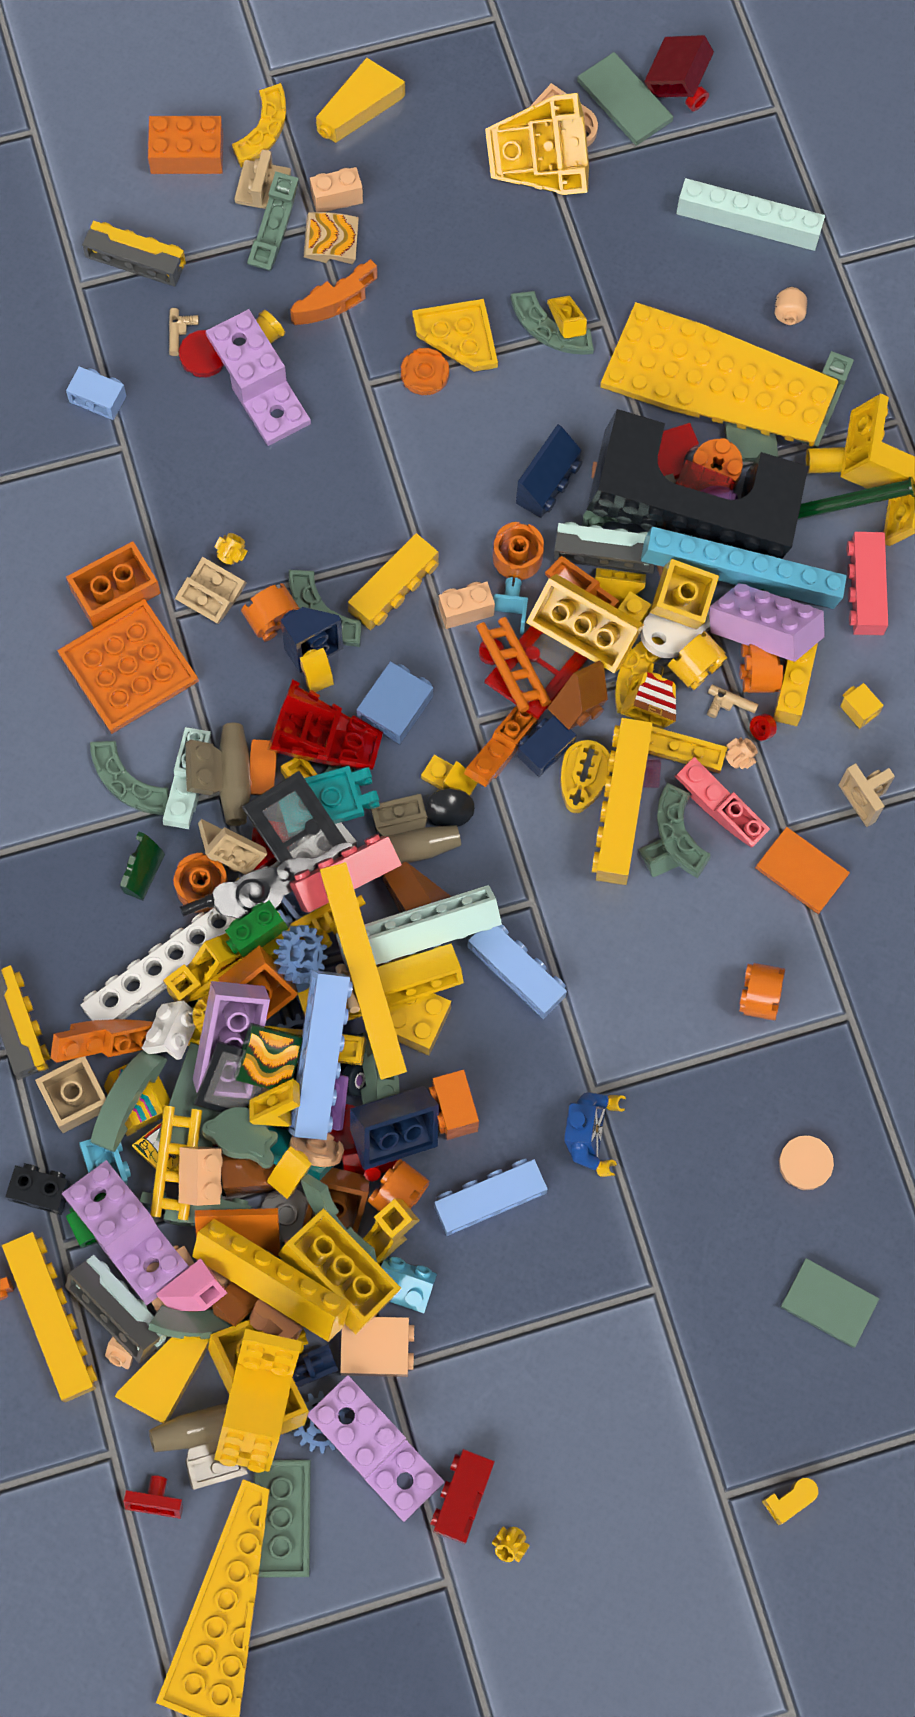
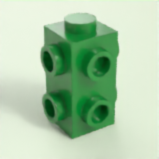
M270 900L265 903L257 904L251 910V913L244 918L235 919L229 925L225 932L230 939L226 943L234 954L240 952L244 958L259 945L263 947L282 934V931H286L289 928Z

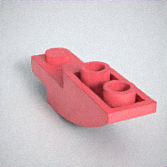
M695 757L675 775L679 782L692 794L690 797L705 812L751 848L770 830L734 792L730 793Z

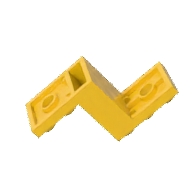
M881 393L851 410L840 476L867 489L905 481L911 476L915 483V456L882 442L885 435L884 424L888 414L887 405L889 397ZM912 495L889 499L884 526L886 545L891 546L915 534V497H912Z
M245 1329L214 1460L220 1461L225 1466L240 1465L248 1467L250 1471L257 1473L270 1471L281 1434L292 1377L302 1341Z

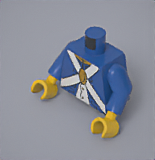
M587 1092L581 1095L577 1104L570 1103L565 1143L574 1162L591 1170H596L600 1177L614 1176L615 1174L610 1171L609 1167L617 1166L616 1161H600L598 1158L605 1108L607 1107L610 1111H624L625 1109L619 1108L618 1102L620 1099H626V1097L623 1095L607 1096Z

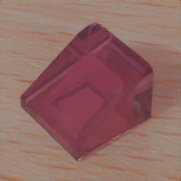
M647 758L643 787L659 788L660 759Z

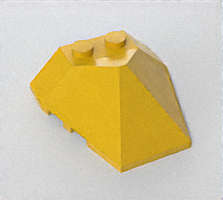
M578 93L554 95L485 129L491 178L519 185H527L536 189L553 191L562 195L588 192L589 158L584 113Z

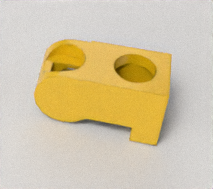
M802 1478L795 1481L790 1491L779 1499L774 1493L765 1498L762 1503L776 1523L781 1525L817 1498L818 1486L812 1479Z

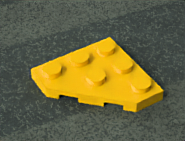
M484 299L412 310L416 336L473 372L498 368V360Z

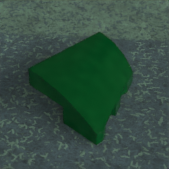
M138 832L136 839L140 843L136 851L129 857L120 886L125 894L143 901L165 854L149 836Z

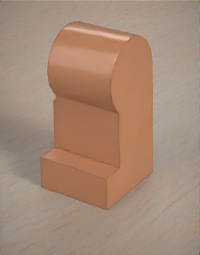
M260 1299L255 1303L249 1318L251 1325L255 1329L297 1340L303 1329L302 1325Z

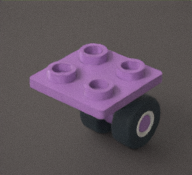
M340 1063V1076L338 1079H335L334 1085L337 1098L335 1105L331 1106L330 1116L333 1118V1130L343 1129L347 1095L360 1096V1090L366 1086L362 1065L348 1064L346 1066L345 1063Z

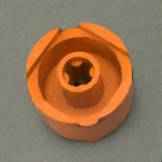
M725 438L712 439L703 443L693 456L692 474L695 483L705 492H707V489H734L742 475V455L739 449ZM713 464L722 465V470L713 468Z
M511 522L504 525L497 532L493 544V563L501 575L506 578L513 577L512 582H515V578L525 580L538 572L542 565L544 540L539 530L530 524L525 525L520 524V522Z
M280 583V588L272 585L257 593L251 598L253 603L249 607L245 604L241 612L257 637L263 638L266 642L277 635L276 631L281 629L280 619L288 611L300 608L286 586Z
M742 644L741 655L745 657L744 664H740L739 674L740 679H743V692H779L783 679V665H780L779 656L768 653L752 644H749V646Z
M194 853L179 862L173 882L179 900L185 905L203 898L204 895L211 893L217 885L228 882L221 862L212 861L204 853ZM202 880L205 884L200 886L197 882ZM207 907L195 913L208 912L211 909H213V907Z
M759 963L748 964L744 987H748V990H742L739 1012H744V1015L776 1021L785 968Z
M399 1159L393 1168L385 1173L380 1181L382 1183L379 1189L376 1188L367 1202L380 1212L394 1198L402 1199L411 1209L429 1186L430 1180L405 1161Z

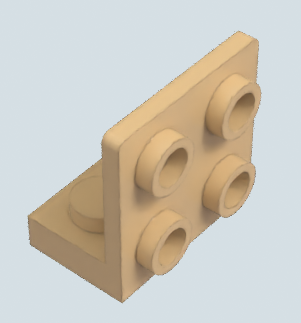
M203 819L198 822L205 854L212 861H219L227 865L231 870L239 871L246 875L252 872L267 855L265 847L225 827L221 829Z

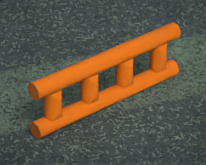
M507 617L498 620L500 627L490 630L485 622L478 624L476 628L520 712H525L530 708L527 702L539 699L542 707L549 705L551 700ZM505 636L511 648L499 650L494 639ZM516 657L522 669L510 671L505 660ZM528 678L533 690L522 693L516 681Z

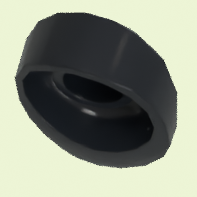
M453 787L441 788L435 791L428 798L426 804L428 818L439 826H462L471 819L475 809L472 797L461 789Z

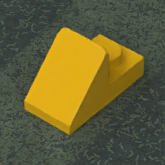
M433 755L421 774L422 780L438 789L453 787L461 789L469 796L478 784V782L464 774L466 768L458 761L452 765L436 755Z
M291 1079L250 1099V1123L255 1125L291 1126V1110L300 1106V1084L296 1080Z

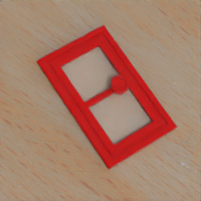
M530 626L519 639L552 703L573 673L578 671L588 658L533 626ZM516 657L505 660L510 671L522 669ZM496 666L484 683L516 704ZM528 678L516 681L522 693L533 690ZM539 699L527 702L530 708L526 712L539 719L549 705L542 707Z

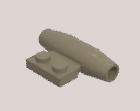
M227 723L222 727L219 749L211 743L191 739L185 743L186 784L188 792L209 796L219 792L226 824L241 826L247 822V815L242 807L250 802L251 795L250 758L243 725L240 723Z
M421 794L379 803V807L371 809L376 831L381 836L389 837L401 864L433 858L461 846L457 825L426 827L427 814Z
M227 1403L180 1415L149 1430L150 1442L154 1452L188 1449L185 1463L192 1490L248 1474L247 1468L244 1466L236 1465L230 1467L214 1460Z

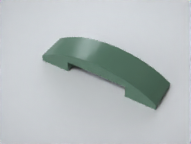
M275 171L268 194L269 200L257 239L253 242L247 262L248 265L271 271L287 229L299 178Z
M831 351L822 374L837 379L838 386L815 444L812 446L818 448L854 362V359ZM797 440L799 442L809 445V442Z
M143 1050L126 1066L111 1088L100 1110L90 1141L92 1144L112 1152L116 1151L128 1130L125 1122L149 1081L155 1083L167 1062L165 1057L148 1054Z

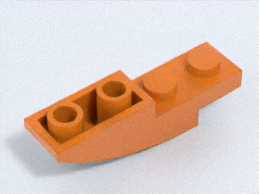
M370 259L365 264L358 265L347 278L340 279L335 287L328 281L321 286H316L310 295L294 303L290 309L291 322L294 325L319 322L339 315L356 306L365 299V287L377 279V265Z
M516 705L494 731L489 742L466 767L464 774L482 786L487 787L493 778L496 779L518 751L519 742L526 735H529L539 719L534 718L526 711L520 712Z
M110 1019L71 1024L69 1031L53 1034L50 1058L57 1063L98 1053H103L107 1057H113L143 1050L142 1046L146 1040V1034L153 1022Z

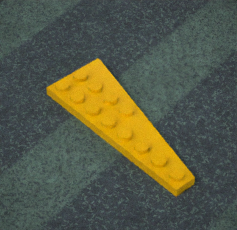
M245 1479L242 1480L157 1698V1704L189 1717H240L270 1489Z

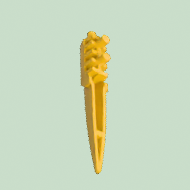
M362 895L356 897L359 908L366 904ZM329 903L292 922L290 925H308L309 928H316V935H323V939L320 942L321 945H327V948L332 945L328 933L333 931L334 935L338 933ZM282 934L262 947L274 960L278 959V954L273 953V951L280 947L276 940L284 939ZM243 957L191 994L189 1001L209 995L211 981L219 982L218 978L242 960Z

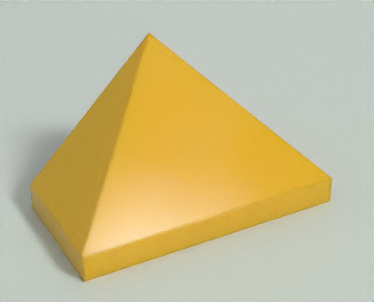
M596 568L595 579L599 581L600 587L618 599L620 605L630 591L637 594L645 588L646 574Z

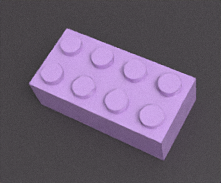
M739 583L709 607L711 633L747 646L749 644L755 645L768 653L794 662L825 637L824 611L813 608L810 605L792 601L789 598H783L767 591L749 587L746 584Z
M211 981L193 1075L196 1092L199 1090L217 1041L242 1047L251 1023L265 1026L270 1003L265 986ZM226 1060L213 1095L251 1098L253 1085L236 1081L234 1078L239 1062Z

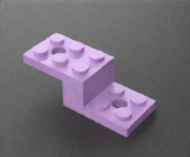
M249 309L206 330L207 338L230 373L233 391L267 446L311 424L309 416L286 381L284 364ZM236 338H244L246 343L237 346L233 341ZM276 409L284 412L283 416L279 418H274L270 414Z
M107 1160L62 1193L66 1201L94 1235L103 1251L146 1306L158 1297L156 1293L189 1268L187 1263L159 1230L150 1213ZM106 1193L102 1201L94 1202L97 1194ZM151 1263H159L157 1270L146 1272L147 1267Z
M348 1375L308 1413V1418L403 1522L445 1483L409 1444L406 1437ZM344 1408H349L355 1413L354 1421L350 1424H343L339 1421V1412ZM409 1473L413 1477V1485L409 1489L404 1490L397 1485V1478L400 1474Z

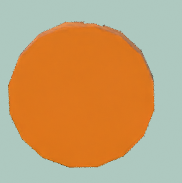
M418 348L403 359L401 379L405 387L412 393L432 395L441 391L446 386L449 379V364L437 350Z

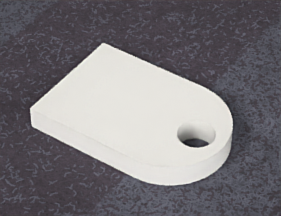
M709 610L705 623L698 629L650 613L643 622L644 626L640 632L641 641L649 652L658 657H677L680 654L679 652L697 635L702 634L704 630L706 632L710 630ZM652 637L661 638L664 644H655L652 641Z

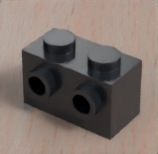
M24 1163L23 1167L15 1165L5 1197L10 1202L62 1215L66 1203L62 1193L71 1187L69 1180L65 1179L66 1175L50 1170L49 1174L39 1172V1167Z

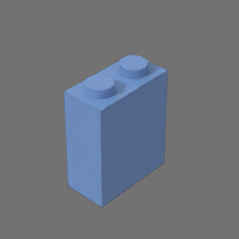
M390 661L357 708V717L383 732V735L400 745L433 698L432 684L423 677L417 678L412 675L410 670L404 665H396Z

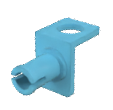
M510 577L505 581V594H494V611L522 614L520 634L523 635L528 598L519 597L522 581L515 578V584L512 586L513 577Z

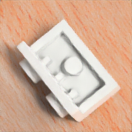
M185 1001L162 1004L157 1010L156 1018L146 1034V1040L142 1049L148 1054L168 1052L176 1060L182 1059L196 1028L192 1018L193 1008Z

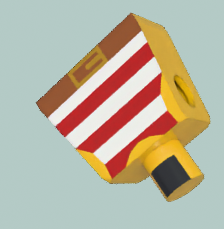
M650 664L647 672H642L632 679L621 714L636 720L652 722V726L661 729L676 722V685L673 681L662 678L663 666Z

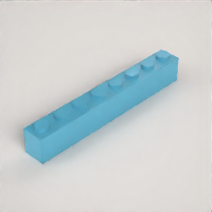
M651 527L645 537L641 556L642 562L662 567L671 559L716 574L719 576L718 581L735 585L739 583L746 584L755 589H764L771 594L834 609L843 599L847 576L656 527Z

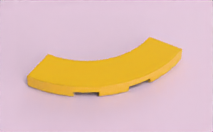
M281 83L259 90L262 101L260 121L257 127L247 136L232 144V149L241 168L245 160L255 161L256 158H260L262 150L269 151L282 132L286 118V100Z
M652 637V641L655 644H664L661 638ZM642 641L630 650L618 673L615 686L617 713H621L632 679L642 672H647L650 664H654L661 659V657L649 652Z

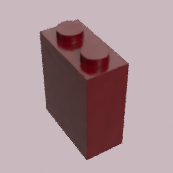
M672 36L664 38L644 81L655 97H694L714 53L706 36Z

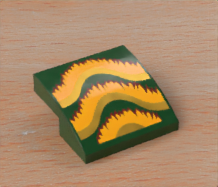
M251 1023L242 1044L243 1054L234 1074L235 1080L267 1089H272L291 1080L298 1061L302 1036Z

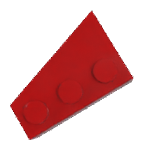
M464 1449L461 1455L455 1454L450 1470L455 1471L451 1482L445 1481L440 1497L445 1499L442 1509H435L430 1525L435 1526L434 1533L466 1544L495 1461Z

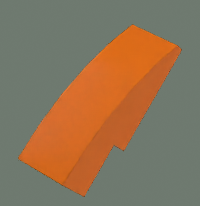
M563 556L545 572L548 578L558 574L618 609L620 606L619 600L600 587L599 581Z

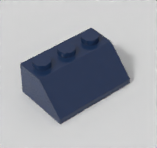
M559 424L554 428L517 484L516 504L540 518L546 511L550 512L556 503L555 497L559 492L563 493L569 484L568 478L572 473L576 474L583 462L580 460L582 450Z
M302 607L298 610L288 611L280 619L284 649L299 673L303 672L300 658L307 651L324 648L328 658L343 649L342 624L339 615Z
M424 1086L350 1109V1131L364 1170L438 1147L437 1116L439 1115V1104Z

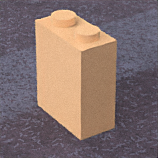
M373 1317L356 1335L344 1324L341 1336V1376L408 1377V1370H413L414 1353H408V1343L414 1342V1325H409V1318Z

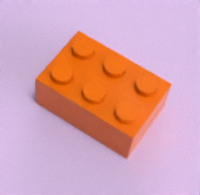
M149 116L148 161L151 174H223V127L221 116Z
M133 541L66 576L71 592L93 628H96L141 600L145 599L148 601L161 594L157 579Z

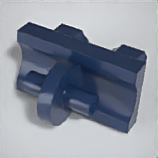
M327 1344L298 1357L292 1377L297 1388L338 1372L329 1345Z

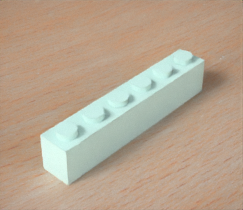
M685 178L676 213L681 216L813 251L816 249L825 218L823 214Z
M487 885L364 925L377 965L405 955L415 954L430 947H437L455 939H462L480 931L490 930L493 927L502 925L496 898L490 886ZM336 933L343 961L346 965L347 971H349L338 933Z

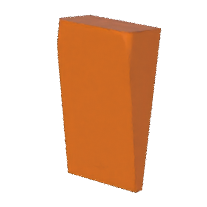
M253 739L251 741L250 785L252 795H262L275 786L278 753L267 750L270 740Z

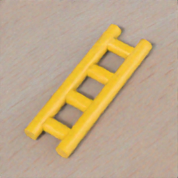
M164 1106L150 1215L152 1217H161L162 1209L178 1211V1219L189 1220L190 1205L179 1203L178 1199L164 1198L166 1181L179 1183V1172L167 1170L169 1154L180 1155V1147H198L202 1110L191 1109V1117L174 1115L175 1107ZM173 1126L189 1128L187 1144L171 1143Z

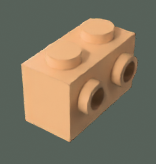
M357 167L343 168L336 172L321 173L310 177L311 196L316 212H327L363 203V190Z
M473 582L467 585L466 588L458 590L453 588L444 591L439 595L438 607L445 629L494 616L495 603L488 582Z
M205 1146L180 1147L179 1203L196 1206L220 1204L222 1193L221 1167L223 1164L221 1148Z

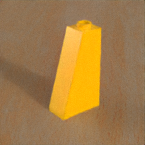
M366 58L316 116L318 133L323 138H329L337 143L403 99L405 96V81Z
M184 1336L183 1339L171 1337L116 1393L115 1397L162 1424L169 1421L208 1350L210 1338L200 1339V1337Z

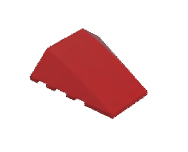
M292 679L267 750L321 764L340 767L350 766V768L358 769L369 767L370 770H373L383 732L354 715L350 718L341 712V707L336 704L328 705L319 699V694L312 690L309 693L299 687V682Z

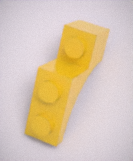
M394 1198L374 1217L376 1219L374 1226L363 1238L364 1241L375 1248L378 1264L382 1263L407 1240L404 1234L420 1221L402 1199Z

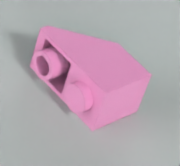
M201 1258L156 1293L168 1308L180 1311H205L227 1294L215 1274Z

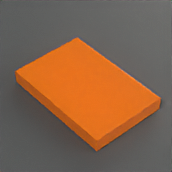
M788 827L783 830L755 867V869L818 915L850 874L849 871Z
M278 1208L195 1210L196 1238L198 1232L213 1219H216L259 1247L267 1249L274 1256H279L278 1253L281 1250Z

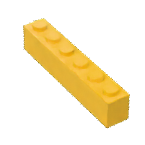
M452 943L377 967L388 1008L464 983L462 969ZM309 988L298 992L304 1017ZM346 1002L348 1021L362 1016L360 1010L356 1013H350Z
M213 1219L198 1232L192 1255L195 1259L199 1260L201 1258L209 1268L327 1342L344 1327L350 1307V1302L216 1219Z
M31 1232L3 1244L2 1248L61 1400L66 1403L95 1390L94 1382L98 1381L93 1366H87L84 1356L88 1355L83 1340H77L74 1330L78 1329L73 1314L67 1315L64 1304L68 1303L62 1287L57 1289L54 1279L58 1278L53 1263H47L44 1254L48 1250L43 1238H37Z

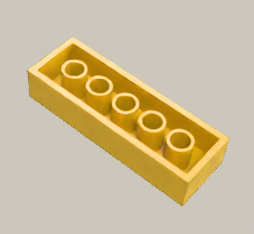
M621 718V725H615L612 747L617 749L616 751L611 750L608 772H613L612 776L607 775L604 797H609V799L602 803L600 822L605 823L604 827L599 826L596 847L600 848V852H594L592 872L596 873V881L627 885L652 722Z

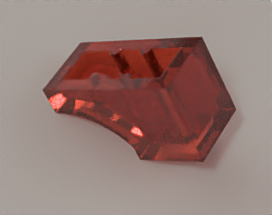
M687 459L676 482L678 485L705 493L717 489L732 491L736 483L733 478Z

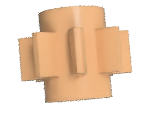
M741 737L739 739L735 738L727 744L729 750L725 756L732 767L748 769L756 763L753 757L756 756L758 751L754 743L748 738L744 740Z

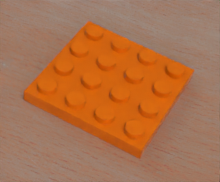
M145 599L57 650L59 656L111 734L199 682L197 675Z

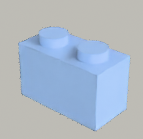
M80 366L66 389L70 403L111 420L115 419L126 398L124 384L113 377H104L94 369H85Z

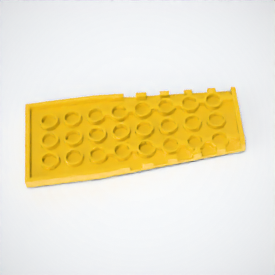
M635 302L601 380L600 387L673 412L700 418V415L712 418L713 422L723 424V421L737 424V428L746 430V427L761 430V434L770 436V433L785 436V440L793 442L794 439L809 442V446H814L837 389L838 380L704 324Z

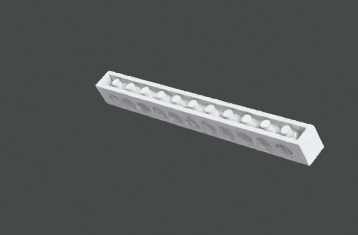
M342 823L335 824L347 843H351L352 846L357 848V841ZM320 829L318 834L312 837L306 836L297 844L298 847L292 850L290 854L293 858H316L327 852L321 851L318 846L321 843H329V841ZM336 854L332 859L335 860L339 856ZM278 861L270 867H277L279 865ZM214 907L206 914L204 912L198 914L192 919L191 925L185 929L179 928L170 936L171 939L163 945L161 943L155 945L148 952V956L142 960L137 959L133 961L122 975L111 977L105 983L106 986L100 991L89 993L83 999L84 1002L80 1004L91 1021L126 1019L167 989L163 980L185 964L188 967L203 943L225 934V930L229 928V925L236 918L221 915ZM217 919L226 921L225 926L222 928H215L212 925ZM201 934L205 936L204 941L200 944L191 942L195 935ZM175 950L184 952L183 956L178 960L170 958V954ZM152 966L162 967L158 975L152 976L148 974ZM132 981L140 983V987L136 991H128L127 985ZM116 997L118 998V1003L114 1007H106L105 1002L108 998Z

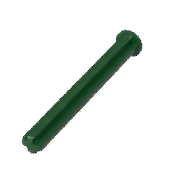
M911 476L908 480L802 503L798 519L907 495L915 497L914 479Z

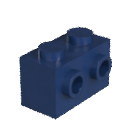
M554 715L549 720L544 718L537 725V731L531 737L526 735L518 744L517 757L538 777L551 767L576 741L577 735L571 729L568 730Z

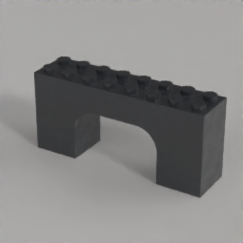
M619 409L615 411L604 432L586 510L600 517L608 516L615 518L624 524L632 523L639 525L650 531L651 527H656L780 559L784 558L793 545L809 466L761 452L746 472L741 499H725L675 484L662 474L658 466V453L665 423Z

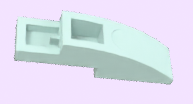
M185 727L174 768V779L163 817V825L189 829L193 812L196 811L199 793L187 791L185 743L190 739L209 743L211 731Z

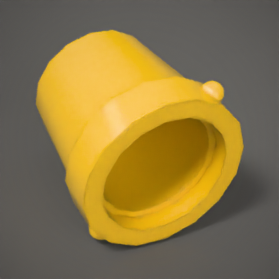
M266 310L258 314L256 321L270 343L284 336L285 331L272 314Z

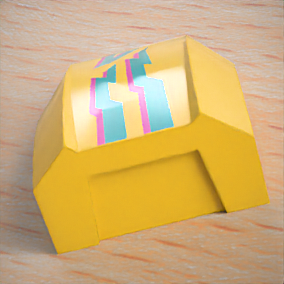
M127 1065L109 1073L104 1084L107 1095ZM159 1076L155 1083L149 1081L125 1122V1126L128 1128L125 1133L127 1136L163 1118L164 1106H168L170 1098Z

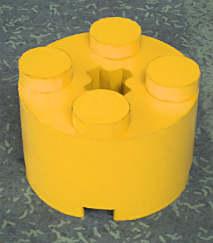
M704 630L702 634L697 635L679 652V657L676 660L673 658L667 666L688 688L691 687L695 690L705 681L704 679L709 675L708 671L713 674L723 665V662L728 657L725 655L726 652Z

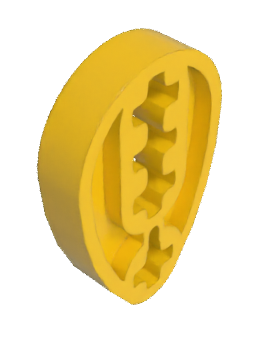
M578 741L571 745L564 755L560 780L561 793L566 808L572 813H581L593 804L605 787L607 775L610 776L611 772H608L610 753L602 744L596 741ZM589 749H594L595 755L591 759V766L593 767H589L587 777L590 779L581 782L578 775H581L583 772V764L587 759L586 752ZM580 789V800L582 802H579L578 806L573 805L572 799L575 798L577 791Z

